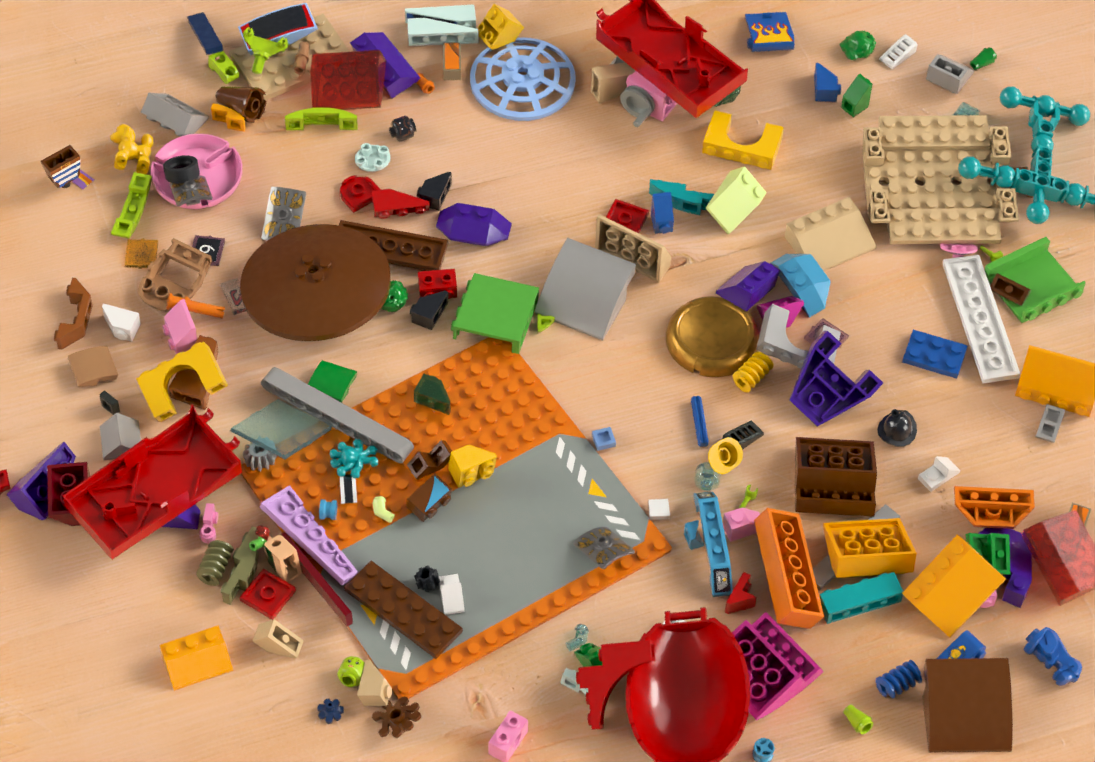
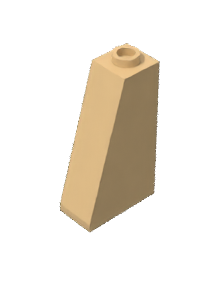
M625 62L593 67L591 93L599 104L621 96V93L627 88L626 80L628 76L636 70Z

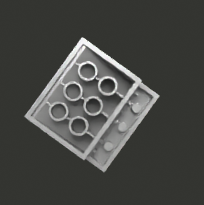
M567 238L544 284L535 314L554 316L555 322L603 341L626 301L627 286L635 274L636 264Z

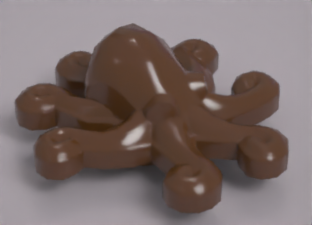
M404 696L392 707L391 701L388 700L387 706H382L383 709H386L385 713L376 711L372 715L374 721L383 720L382 728L378 731V734L381 737L387 736L390 726L393 730L392 736L398 738L402 733L413 729L412 721H419L422 717L420 712H418L419 704L414 702L411 705H407L409 700Z

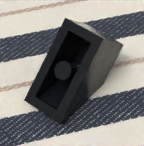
M446 172L425 180L422 187H419L417 190V197L429 201V208L440 211L452 185V172Z
M442 291L420 297L417 303L413 304L410 309L412 323L433 330L448 305V292Z

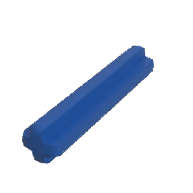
M693 396L691 398L698 445L706 447L709 440L702 398L700 396Z

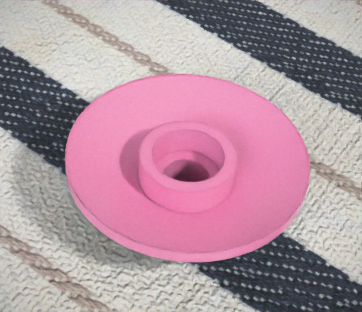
M941 243L940 245L941 249L953 254V258L964 257V255L977 252L978 249L973 244Z

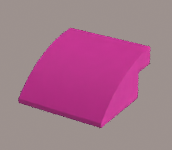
M767 612L752 625L745 620L732 632L739 646H741L747 664L751 690L749 713L756 720L784 705L824 672Z

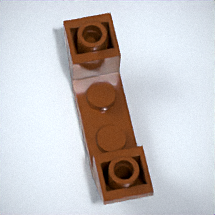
M72 278L71 284L67 285L66 295L69 296L71 304H78V315L74 317L73 324L60 323L58 330H55L54 341L57 342L58 349L60 350L85 337L93 307L91 295L76 278Z

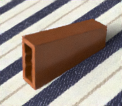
M199 335L195 344L205 342L210 347L217 362V341L211 337ZM192 369L178 371L169 386L170 397L206 410L210 393L206 391L197 371Z

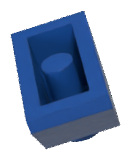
M816 63L814 71L815 101L837 102V95H841V84H838V77L820 63Z
M671 192L652 194L651 220L655 234L673 232L674 216Z

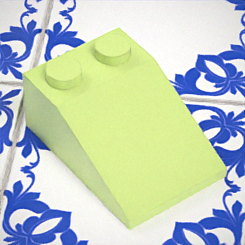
M744 166L731 170L706 206V209L724 231L730 234L760 204L767 192Z

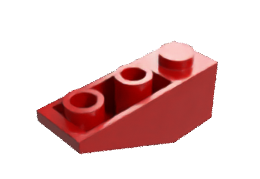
M393 189L372 191L374 217L385 219L390 217V215L406 216L408 213L423 214L429 211V201Z

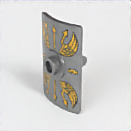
M199 175L196 179L181 184L170 183L178 207L185 203L187 206L199 204L201 199L212 200L213 198L205 176Z
M271 187L262 240H269L282 232L300 227L306 198L305 191L284 187Z
M606 526L589 530L573 543L601 569H605L620 557L635 553L634 549Z

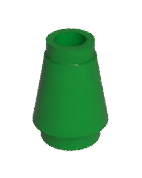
M991 47L984 48L970 62V65L976 71L994 63L997 55Z

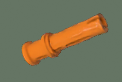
M172 293L168 295L166 310L172 309L180 300L184 299L189 312L223 319L225 307L192 301L187 296L182 298L173 296Z

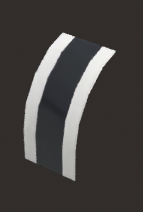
M345 474V476L340 477L341 504L357 503L356 478H352L351 474Z

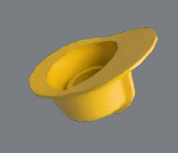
M729 437L712 445L708 452L710 466L716 473L722 475L736 468L743 458L741 445L738 441Z

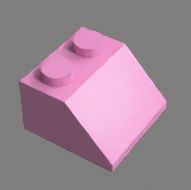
M182 299L164 316L165 324L162 325L165 336L169 335L170 338L168 339L170 350H174L176 354L188 351L197 340L196 328L186 302Z

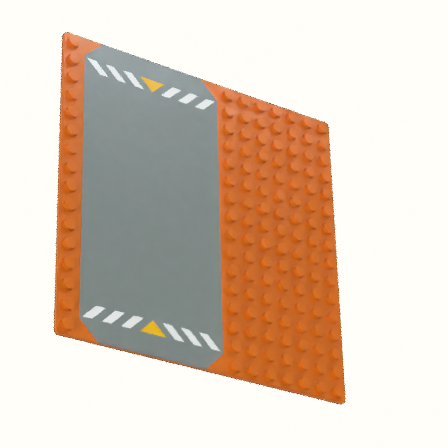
M491 337L352 407L357 412L407 438L414 445V449L403 463L395 462L379 452L368 456L378 458V465L373 467L370 463L363 464L360 477L356 479L357 503L341 504L340 476L337 475L338 468L331 466L330 461L332 458L329 455L332 449L340 452L338 450L340 442H345L346 446L354 447L353 441L355 439L325 422L276 446L277 457L274 465H269V470L262 468L260 472L257 468L252 471L251 467H247L245 463L241 464V475L260 502L290 486L302 500L304 508L314 515L315 522L325 529L326 536L336 543L339 550L344 553L358 573L372 560L443 614L444 610L439 583L434 591L425 592V590L417 588L414 575H416L420 567L423 568L425 566L437 569L438 576L458 574L462 587L465 612L446 616L463 628V632L435 659L345 592L344 586L346 584L341 585L294 541L351 610L353 624L348 626L349 630L375 667L384 676L398 700L404 696L410 699L658 560L672 550L668 541L522 356L512 353L511 342ZM440 440L446 441L452 451L466 445H472L495 453L497 456L492 476L484 480L481 478L471 486H462L458 488L448 470L449 462L443 469L420 479L414 477L407 464L419 451L429 453ZM363 444L364 451L368 448V446H366L365 444ZM436 474L452 488L451 500L447 505H441L431 519L427 518L422 522L406 507L407 498L431 476ZM383 496L386 499L385 509L395 514L391 523L374 514L372 502L375 497ZM321 499L327 502L337 500L336 520H331L330 518L319 519ZM276 524L282 533L285 532L278 524ZM606 526L634 549L635 553L620 557L605 569H601L573 543L589 530Z

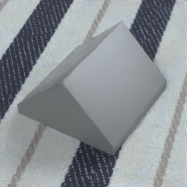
M116 413L100 425L103 460L116 459L141 441L139 421Z

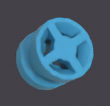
M321 499L319 519L330 518L331 520H336L337 500L327 502Z
M767 738L758 739L753 747V759L756 762L772 761L775 750L773 742Z

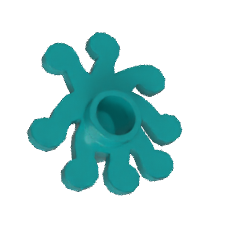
M360 439L353 441L354 447L346 446L345 442H340L338 444L340 452L335 449L329 452L332 458L330 464L333 468H338L337 475L340 477L345 476L346 472L351 470V477L357 479L360 477L363 464L370 463L373 467L378 465V458L368 457L370 454L375 455L377 448L370 445L363 451V442Z

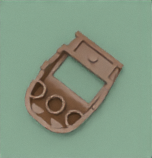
M174 238L171 240L172 245L167 250L163 249L158 254L159 257L156 261L150 263L147 268L148 272L142 278L138 288L139 296L144 303L164 312L171 310H166L169 293L182 298L187 296L190 299L202 286L212 262L210 255ZM170 259L199 272L198 278L189 290L159 276Z

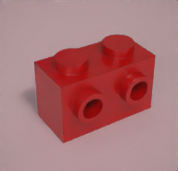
M455 269L418 272L419 296L424 297L447 291L448 299L457 298Z

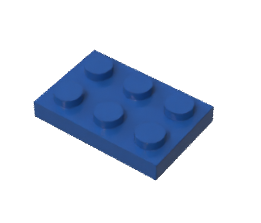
M913 329L902 363L957 379L968 345Z

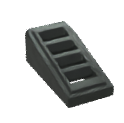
M751 420L725 433L723 439L727 437L736 438L743 450L762 437L764 432Z

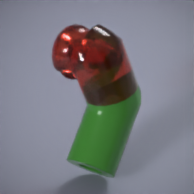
M259 525L256 528L258 531H255V533L258 535V538L249 543L252 551L264 547V543L268 541L270 532L267 527Z

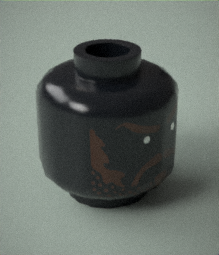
M408 116L393 119L391 122L392 127H389L391 137H395L399 142L412 138L414 132L417 131L413 119Z

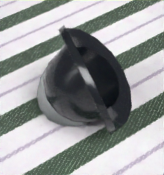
M893 409L891 413L879 422L877 428L878 435L886 443L895 447H904L911 444L915 439L917 424L914 417L907 410Z

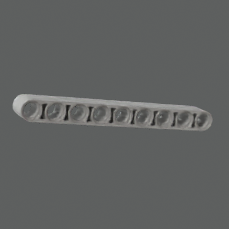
M273 367L261 381V385L268 392L354 439H360L366 446H375L377 452L395 462L403 463L414 449V445L407 438L279 368Z

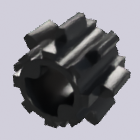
M429 566L420 567L419 571L414 575L417 588L425 590V592L434 591L435 587L440 583L437 569L430 568Z

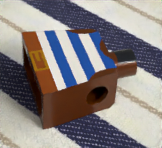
M71 145L41 160L48 178L57 188L70 187L71 181L80 176V155Z

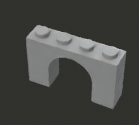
M772 304L764 314L756 350L802 369L809 350H801L789 341L786 335L789 310ZM823 325L815 335L816 340L823 331H829L839 341L841 332ZM837 349L828 358L833 363L835 361Z

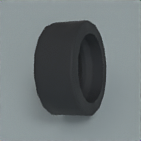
M190 155L176 156L163 164L165 179L170 183H185L186 181L196 179L200 175L198 161Z

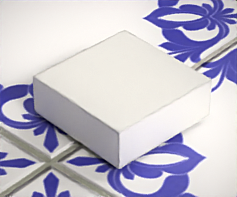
M668 499L648 500L650 520L670 519Z

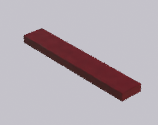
M285 532L281 533L280 535L297 550L301 571L347 627L353 624L351 610L289 535Z

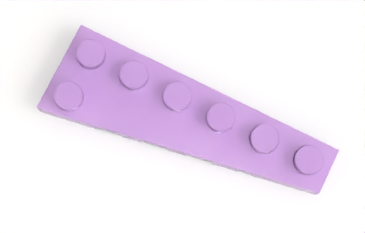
M290 486L261 502L260 508L341 585L346 584L357 575L358 571L344 553L339 550L336 543L326 536L325 529L315 522L314 515L304 508L302 500Z

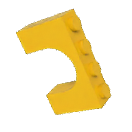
M714 110L703 141L702 153L772 170L782 140L784 127L766 123L762 137L758 142L752 145H739L731 141L727 135L732 114Z
M205 342L194 344L188 351L177 353L173 359L159 363L156 368L146 370L136 378L154 418L159 422L177 414L168 394V384L172 376L178 371L184 369L197 371L206 391L211 395L228 386L210 347Z

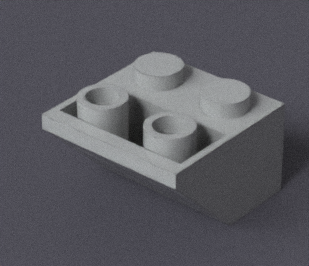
M937 54L929 64L926 80L958 94L974 73V70L944 55Z

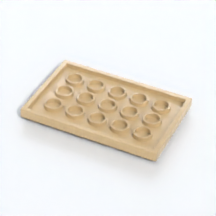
M324 14L313 17L318 30L290 44L284 52L277 53L269 57L268 60H265L261 74L252 72L255 57L250 55L246 45L229 51L231 59L249 86L263 89L266 94L263 95L264 100H269L356 64L355 58ZM307 42L310 44L309 62L306 64L305 73L299 75L294 70L296 64L295 55L298 53L299 43Z

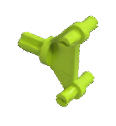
M248 27L243 32V38L252 49V52H254L253 56L255 59L252 72L261 74L265 60H268L269 57L277 53L284 52L288 48V40L282 37L277 43L254 36L253 29Z

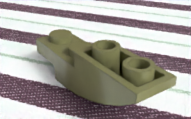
M254 526L251 527L249 532L244 534L241 546L235 549L233 553L235 566L231 571L230 579L221 588L223 602L231 605L240 589L243 591L247 589L256 573L259 549L252 551L249 547V543L258 538L256 527Z

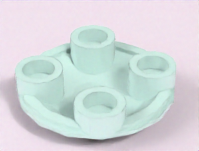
M364 143L355 155V163L364 171L376 172L382 170L390 162L389 148L384 145Z

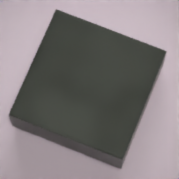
M105 390L99 394L102 407L113 415L120 412L118 400Z

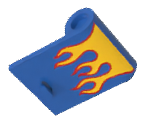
M786 12L745 14L750 32V38L747 39V47L751 49V52L794 50V34Z

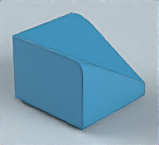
M699 520L685 523L684 536L691 550L704 546L698 532Z

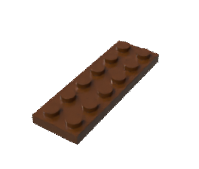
M340 220L339 226L354 229L371 238L382 249L389 264L426 271L441 270L448 246L447 239Z
M372 560L344 586L345 592L435 659L463 632V628Z

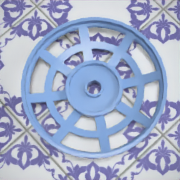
M517 38L515 42L507 44V48L499 51L492 58L484 57L492 51V49L487 47L478 55L471 67L470 86L476 100L489 112L509 120L531 121L552 115L564 107L570 100L576 83L573 64L566 54L556 46L534 38ZM514 43H530V44H537L538 46H537V47L526 46V45L514 46L513 44H514ZM548 48L554 51L566 62H556L544 49ZM517 50H531L532 53L529 56L519 55ZM507 52H510L512 56L506 62L498 60L500 56ZM539 54H542L551 63L541 64L536 58ZM477 64H488L486 80L477 84L475 80ZM492 66L502 67V74L492 77ZM559 68H569L570 83L567 89L558 84L560 78ZM554 69L553 81L544 77V70ZM520 72H526L527 74H526V75H521V74H519V73H520ZM503 80L504 84L508 87L507 91H502L495 83ZM541 83L549 86L544 91L536 94L535 89ZM490 86L497 95L502 97L499 106L487 100L480 90ZM553 90L563 95L554 104L541 109L539 100L548 96ZM514 91L528 92L529 96H514L513 93ZM509 101L532 102L534 111L517 112L507 110L506 107Z

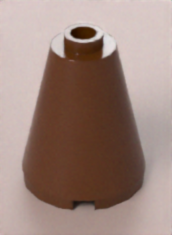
M223 86L216 92L217 103L238 112L244 117L245 121L254 123L255 119H260L266 108V100H264L263 96L266 94L263 89L258 87Z

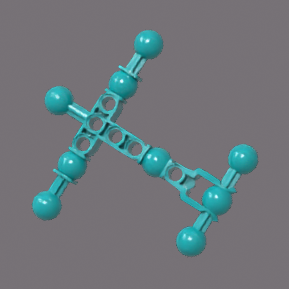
M1014 86L1004 88L999 97L1004 107L1008 109L1016 108L1019 105L1031 107L1028 125L1033 131V140L1031 142L1033 153L1030 170H1019V168L1014 170L1008 165L999 167V163H996L993 169L981 166L978 159L973 156H967L959 162L958 170L960 175L966 179H974L978 175L991 178V186L995 183L1001 188H1015V191L1018 193L1033 196V203L1028 206L1026 211L1028 220L1033 224H1042L1049 218L1050 211L1044 203V199L1053 202L1060 201V203H1063L1065 200L1071 206L1080 205L1082 209L1086 203L1095 205V194L1089 193V186L1086 185L1084 188L1078 183L1069 184V181L1051 176L1052 151L1054 148L1052 132L1060 120V115L1068 117L1069 121L1075 126H1083L1089 121L1091 116L1088 107L1083 104H1075L1070 108L1060 105L1059 101L1056 102L1049 95H1042L1040 97L1034 95L1031 98L1023 96L1021 91ZM1051 116L1050 122L1043 119V117Z

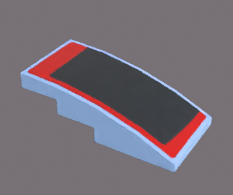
M307 3L272 11L238 27L242 38L244 30L250 27L249 29H253L254 36L277 43L282 37L284 39L287 38L288 46L318 30ZM244 41L250 55H253L254 52H252L247 42Z

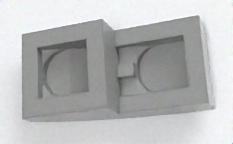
M1047 404L1036 437L1054 443L1065 410Z

